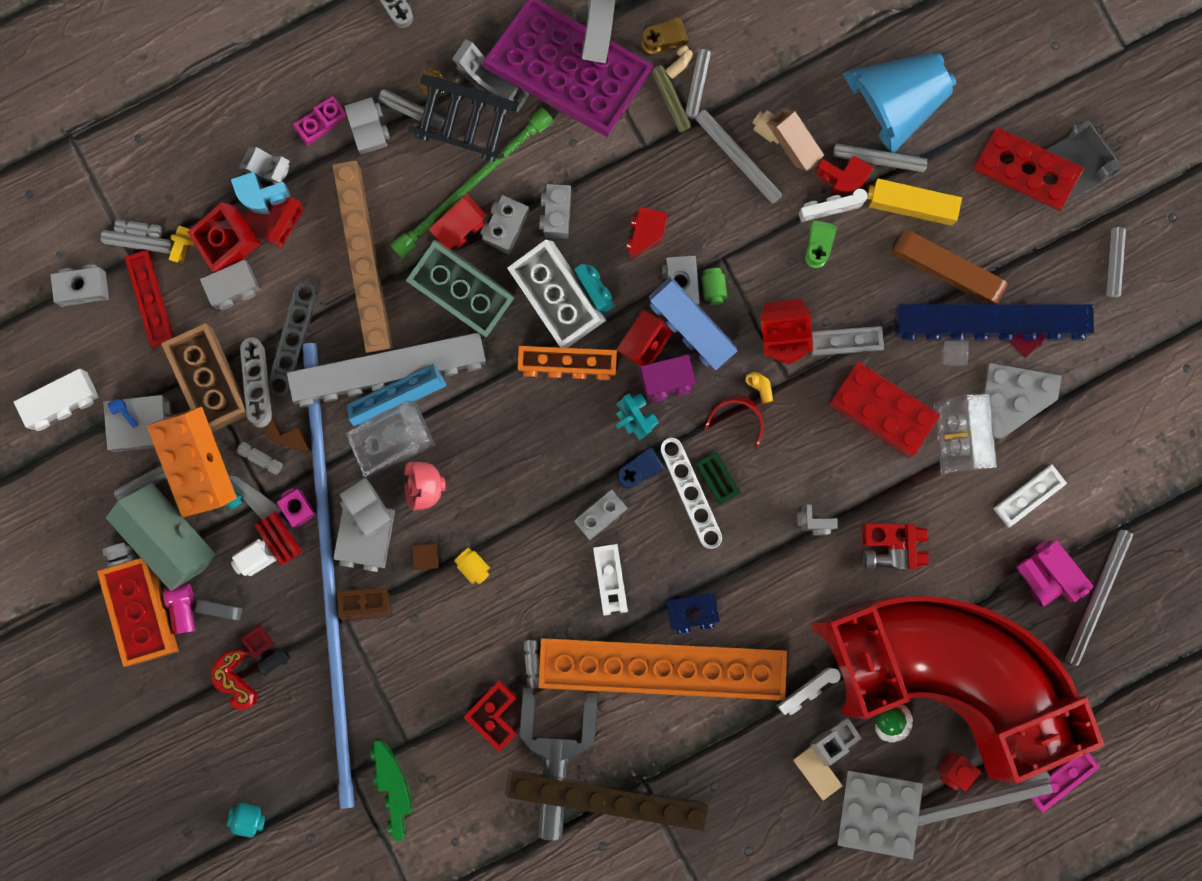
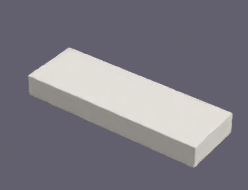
M1051 464L993 509L1009 528L1065 486L1067 482Z

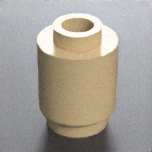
M768 110L765 113L760 111L752 122L756 125L753 130L769 142L773 141L778 144V140L766 124L775 115Z

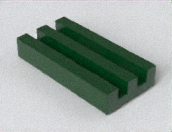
M716 451L695 463L719 505L741 493ZM711 459H715L717 465L719 466L727 482L732 488V493L729 494L727 488L725 487L717 471L710 461ZM706 463L725 497L721 498L702 466Z

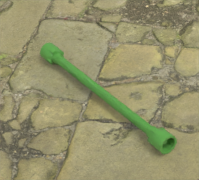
M539 108L527 120L528 124L525 126V129L500 151L505 154L504 158H496L495 162L489 161V163H486L455 194L453 193L444 204H441L435 212H432L428 218L421 222L419 227L417 226L408 234L403 233L390 244L391 248L402 259L405 258L416 247L415 243L419 240V236L424 234L428 228L437 222V219L439 220L457 201L462 199L464 195L480 183L482 178L484 179L491 173V170L493 171L500 162H503L502 160H505L529 136H533L535 133L540 134L551 125L554 120L544 108Z

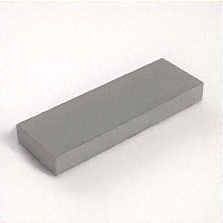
M882 326L812 331L813 352H811V356L884 350Z

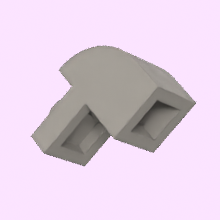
M248 147L238 169L247 174L255 172L259 180L275 185L282 182L286 177L290 161L282 156H272L257 147Z
M844 718L828 731L818 735L810 743V746L823 766H830L850 752L848 748L862 738L849 718Z

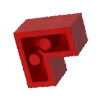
M501 680L464 716L498 752L518 733L501 716L517 698Z

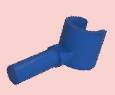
M115 399L108 403V407L113 415L121 412L133 428L138 426L137 422L128 413L127 406L122 399Z

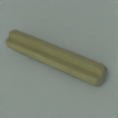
M659 65L653 68V78L678 131L684 132L688 130L691 124L664 67Z

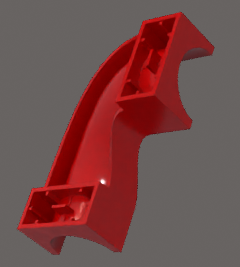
M930 596L889 597L864 602L811 622L813 632L818 633L827 642L841 669L847 695L845 705L841 706L844 716L868 719L910 701V698L923 697L939 702L957 712L969 724L990 779L1018 784L1105 746L1088 698L1079 696L1071 677L1056 656L1029 631L989 609L949 598Z

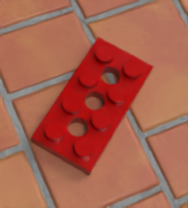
M996 127L973 171L1061 212L1084 167ZM1010 154L1013 157V162L1004 164L1001 162L1000 156ZM1031 164L1034 166L1035 172L1025 174L1022 171V166ZM1052 174L1057 178V182L1053 185H1048L1044 182V176Z

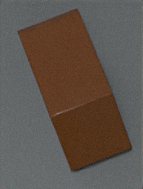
M272 416L270 423L265 426L272 441L305 453L312 452L300 428L297 427L282 434L275 417Z

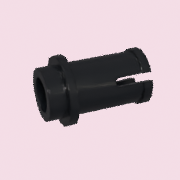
M276 647L274 649L275 652L257 662V666L263 675L266 676L282 664H288L290 655L284 647Z

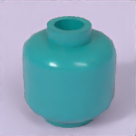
M239 802L235 807L230 808L226 826L230 827L231 834L252 838L257 830L262 831L265 816L261 815V808L259 806Z

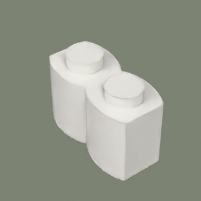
M257 539L233 554L231 565L237 574L242 573L244 576H252L275 562L276 558L265 541Z

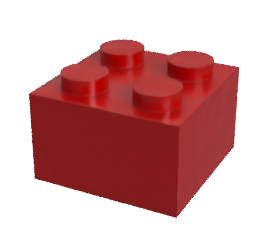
M220 203L187 232L211 271L215 272L242 261L261 245L238 207L226 203Z

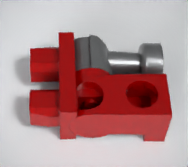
M915 524L861 525L862 547L888 546V554L876 555L873 550L864 551L863 563L865 570H874L876 565L891 566L893 569H917L918 566L929 564L928 551L916 552V542H928V529L915 527Z

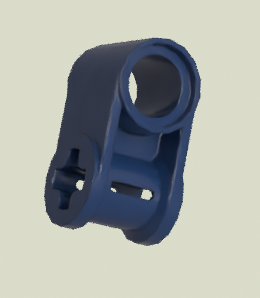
M650 448L625 465L619 471L617 480L622 487L630 489L644 480L653 477L665 469L654 450ZM625 471L629 474L634 473L635 476L632 483L630 480L624 481Z

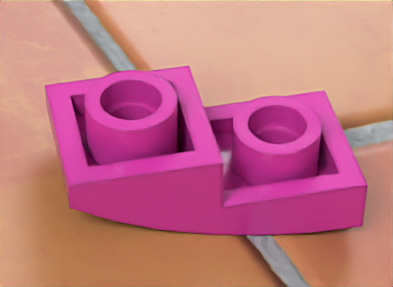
M334 96L314 107L312 113L295 122L293 128L308 146L337 126L347 117V114Z

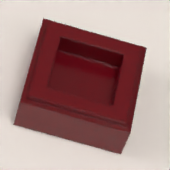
M258 625L240 638L253 659H256L275 645L262 625Z

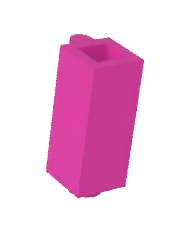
M1044 540L1035 547L1037 552L1033 555L1036 556L1048 575L1052 576L1063 590L1062 595L1068 602H1076L1087 595L1094 587L1057 540L1049 542Z

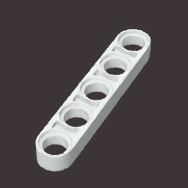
M668 438L661 445V455L700 543L707 549H714L722 542L720 529L682 444L676 438ZM672 442L678 446L679 450L676 455L669 456L665 453L664 448L667 443ZM682 464L688 468V475L685 478H678L675 475L674 469L677 465ZM687 487L697 489L698 497L695 500H688L684 496V491ZM697 509H704L708 513V519L705 522L699 523L695 520L694 513ZM713 531L717 534L718 540L716 544L708 545L704 541L706 532Z

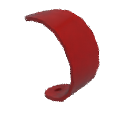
M732 395L723 398L710 413L704 430L707 431L712 416L721 406L729 403L745 404L754 410L761 423L759 436L754 447L757 449L764 427L761 410L747 396Z

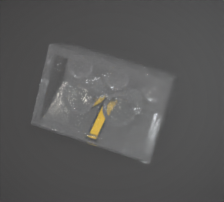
M989 394L963 395L934 402V410L940 414L936 422L941 474L996 468Z

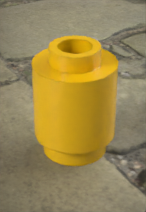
M469 548L454 560L458 565L459 571L471 584L475 582L481 584L490 575L487 572L490 567L475 551L472 552Z

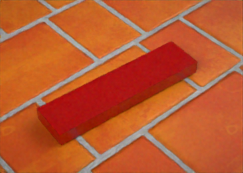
M145 250L125 256L124 258L150 348L153 349L162 346L161 343L174 338L150 252Z

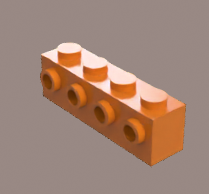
M519 346L518 371L523 372V376L538 377V372L548 373L547 377L562 378V374H572L573 379H586V375H596V380H610L611 376H616L617 350Z

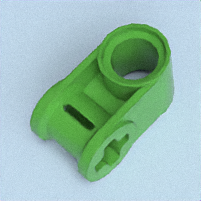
M817 220L812 221L805 255L806 264L810 268L819 269L825 265L830 256L837 225ZM815 252H819L820 260L815 259Z

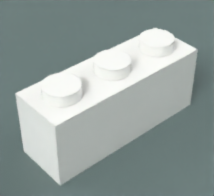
M78 369L14 401V404L25 427L41 431L49 427L50 422L56 419L63 420L71 416V411L93 405V400L99 398L88 373Z

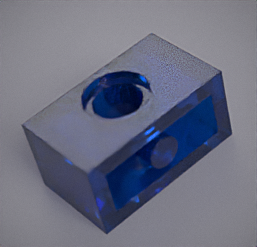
M715 593L665 601L670 630H676V634L691 632L690 627L700 626L701 630L715 628L714 623L720 622ZM690 607H696L699 610V618L695 621H690L686 617V611Z

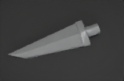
M228 475L235 491L242 496L244 501L262 520L276 511L287 527L289 523L281 516L282 510L276 503L240 478Z

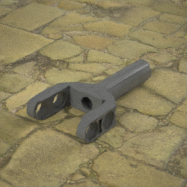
M523 687L520 738L543 762V775L567 779V764L594 742L597 692H587V698L584 701L581 741H577L574 738L537 736L536 739L532 738L535 705L533 688ZM540 803L538 837L544 840L562 839L564 807Z

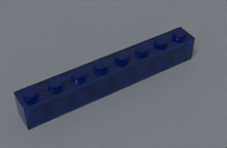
M899 304L895 308V337H902L903 341H915L917 337H926L927 341H939L941 337H950L951 341H963L965 337H974L975 341H987L989 337H999V341H1012L1014 337H1023V341H1036L1038 337H1047V341H1060L1062 337H1071V341H1084L1086 337L1094 334L1093 304Z

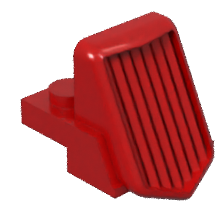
M796 299L765 303L763 306L764 313H760L765 357L770 356L774 360L790 365L806 356L808 352H813L810 308H805L804 301Z

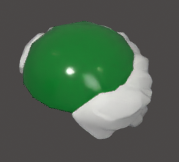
M902 704L877 714L875 730L878 736L890 743L905 739L910 734V731H912L913 717L910 710Z

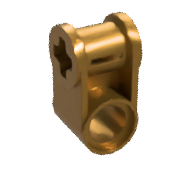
M674 18L646 28L641 45L645 53L656 55L668 50L679 49L681 46L687 45L689 40L681 18Z

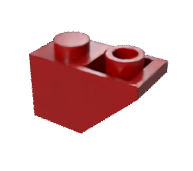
M639 207L638 214L633 213L631 228H635L633 237H628L626 251H630L629 259L637 258L662 242L668 213Z

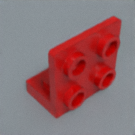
M293 197L290 199L285 198L283 203L277 205L268 204L270 214L261 215L249 210L246 212L244 218L256 236L282 249L305 209L302 203Z

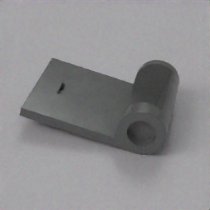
M1081 120L1071 127L1072 132L1068 138L1046 149L1084 167L1066 203L1112 178L1123 168L1090 121L1084 122ZM1029 164L1030 167H1031V168L1033 169V171L1035 172L1034 166L1031 165V164ZM1048 174L1043 178L1044 182L1048 185H1053L1057 182V178L1052 174Z

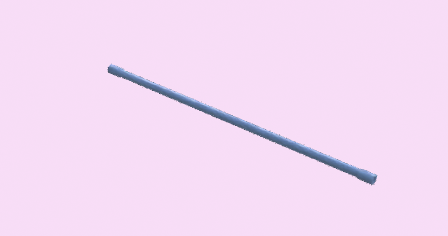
M317 343L302 344L305 369L317 367ZM315 400L314 404L308 406L339 776L340 808L343 809L355 807L351 781L320 400Z

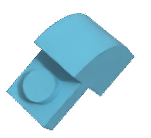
M255 172L231 179L237 198L249 211L256 214H270L268 204L277 205L283 203L285 198L290 197L284 182L262 189L260 180Z

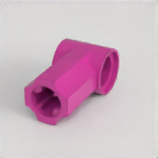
M1035 555L1025 559L1016 566L1031 588L1029 591L1032 597L1042 608L1063 594L1061 586L1052 576L1048 575Z
M182 584L172 591L165 587L163 597L165 606L169 609L172 634L195 631L192 611L194 595L191 584Z

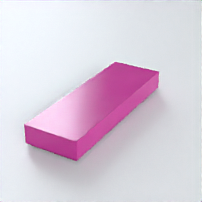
M1089 753L1059 765L1048 773L1051 778L1049 781L1052 793L1030 798V800L1043 813L1099 769L1100 766Z

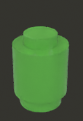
M720 268L704 270L701 277L703 300L709 302V305H720L723 303V300L727 299L725 275L722 274V269Z

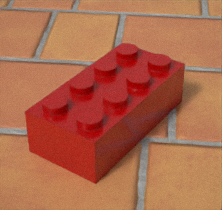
M859 361L853 366L828 406L908 458L916 454L940 417V414Z

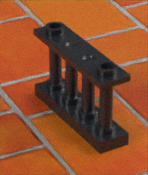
M422 74L420 84L426 85L429 92L420 127L409 126L408 131L415 133L414 137L428 141L429 138H433L481 153V158L495 162L496 158H504V153L496 151L505 114L508 115L509 111H517L519 102L438 77ZM443 90L450 93L449 97L451 100L442 134L430 131L429 127L437 96ZM466 97L472 99L471 104H473L465 139L462 141L452 138L451 134L460 101H463V98ZM486 104L495 106L494 111L496 113L487 147L485 148L473 143L482 109L486 107Z

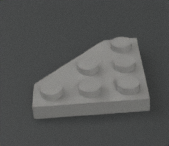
M989 363L987 365L977 435L1002 439L1058 400L1061 376Z

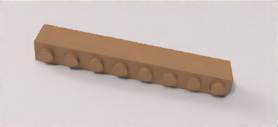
M357 161L334 164L332 166L365 350L369 356L393 351L361 169Z

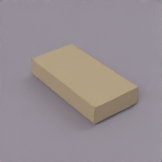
M811 746L792 759L823 801L842 787V784L828 766H823Z

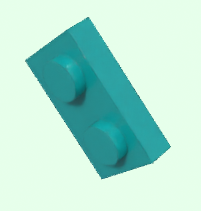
M581 264L574 269L577 278L602 315L615 307L611 293L603 286L599 279L600 275L593 266Z

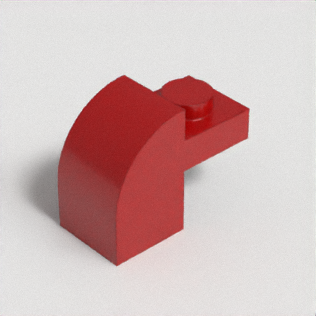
M853 155L844 171L823 159L815 173L819 175L818 178L822 182L835 185L831 194L847 197L853 195L855 190L862 188L874 167Z

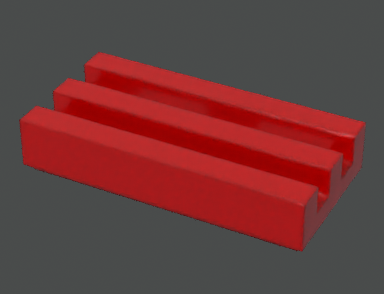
M276 511L254 525L280 566L302 553ZM270 521H272L279 533L276 532ZM283 541L286 542L292 553H290Z

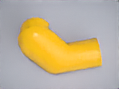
M758 372L747 374L745 381L749 386L760 391L761 403L773 402L770 380Z

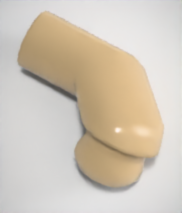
M686 45L681 46L677 50V55L680 58L665 69L672 79L687 67L693 57L692 50H689Z

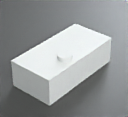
M543 241L508 267V270L560 348H569L606 321L553 241Z

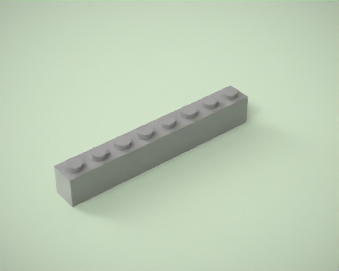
M480 333L288 372L287 377L293 403L295 405L299 404L300 407L313 405L315 400L324 399V402L337 400L338 396L348 394V397L363 394L362 390L372 389V392H375L433 363L440 374L448 377L456 375L458 370L466 368L468 372L482 369L481 365L486 364Z

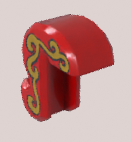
M243 649L230 650L222 654L211 670V680L215 688L223 693L233 694L234 697L229 700V704L237 710L251 708L257 702V692L233 672L249 653Z

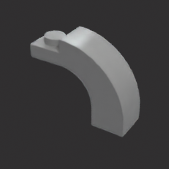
M588 0L587 23L581 52L582 59L606 63L615 0Z
M465 39L452 58L458 65L456 69L481 91L519 102L516 112L521 109L530 95L528 92L483 68L485 57L473 42Z

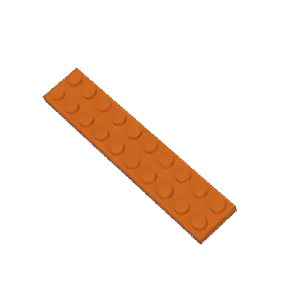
M541 638L538 688L785 700L787 651Z

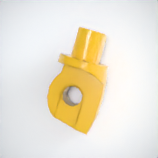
M178 226L175 235H171L170 238L175 242L169 260L182 263L186 257L188 246H195L187 233L190 229Z

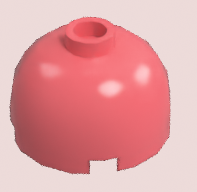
M416 461L406 464L404 476H409L408 483H404L409 508H412V511L431 508L440 499L441 491H445L444 477H440L439 471L435 466L427 462Z

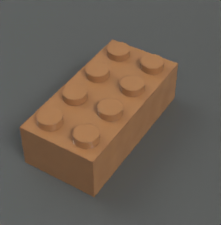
M205 323L161 343L190 409L202 406L212 432L247 417L245 398L211 326Z

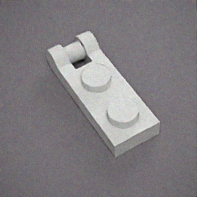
M857 189L851 196L841 198L840 195L827 198V202L818 204L817 201L805 203L798 213L800 221L805 222L858 209L866 201L867 192L864 189Z
M618 545L594 547L603 615H611V612L620 611V613L628 612ZM618 594L619 601L609 602L608 595Z
M834 668L824 669L776 706L784 715L796 713L802 708L800 703L807 698L810 701L822 693L820 688L828 682H838L840 680L839 671Z

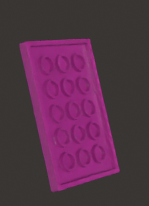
M527 0L485 58L482 67L608 138L652 72L654 65L612 41L609 42L606 63L582 59L581 52L586 26L540 0Z

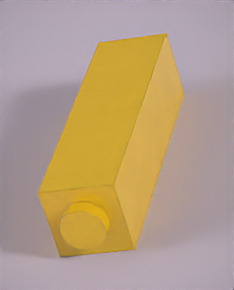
M877 179L873 185H869L867 191L870 208L953 226L958 220L962 197Z

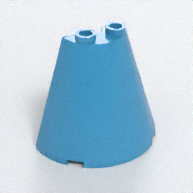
M939 52L860 67L843 73L854 95L861 91L880 123L882 130L879 133V137L890 153H895L953 93V86L956 85L955 77L951 72H947L943 65L944 59Z

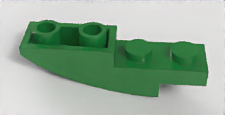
M377 739L374 741V746L370 748L371 760L376 761V771H373L374 786H378V792L388 791L389 793L385 795L386 810H390L391 820H387L388 834L393 836V841H400L406 837L404 814H411L413 812L412 798L408 782L397 758L383 739Z

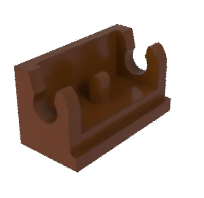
M387 587L337 592L338 616L343 622L392 617L391 608L389 607L390 595Z

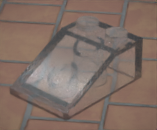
M416 401L399 404L346 433L364 477L371 476L414 457L435 445Z

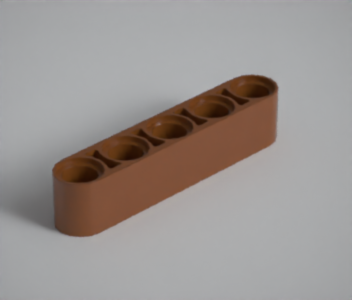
M908 230L902 231L892 250L893 255L991 306L998 305L1008 285L1000 277Z

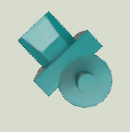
M641 393L633 396L628 394L617 403L620 411L616 415L620 422L615 425L616 428L619 430L625 427L628 434L634 432L638 440L643 439L652 432V429L659 421L652 412L646 416H643L639 409L646 405V400Z

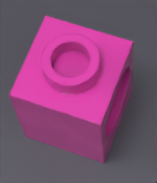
M293 488L289 489L281 495L282 499L277 502L294 528H298L317 515L302 490L299 489L295 491ZM295 500H299L301 503V509L297 513H293L290 509L291 503Z

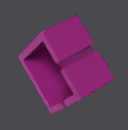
M689 355L640 367V377L646 400H652L653 403L667 400L666 397L671 394H676V397L689 395L696 384Z

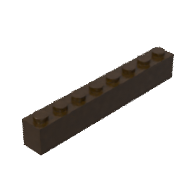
M509 769L505 795L512 799L701 831L705 830L709 807L700 801Z

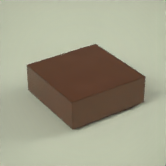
M437 544L412 546L414 570L439 568Z

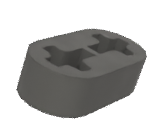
M197 599L194 612L240 620L243 608Z

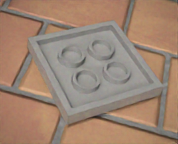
M848 770L838 846L913 859L923 783Z

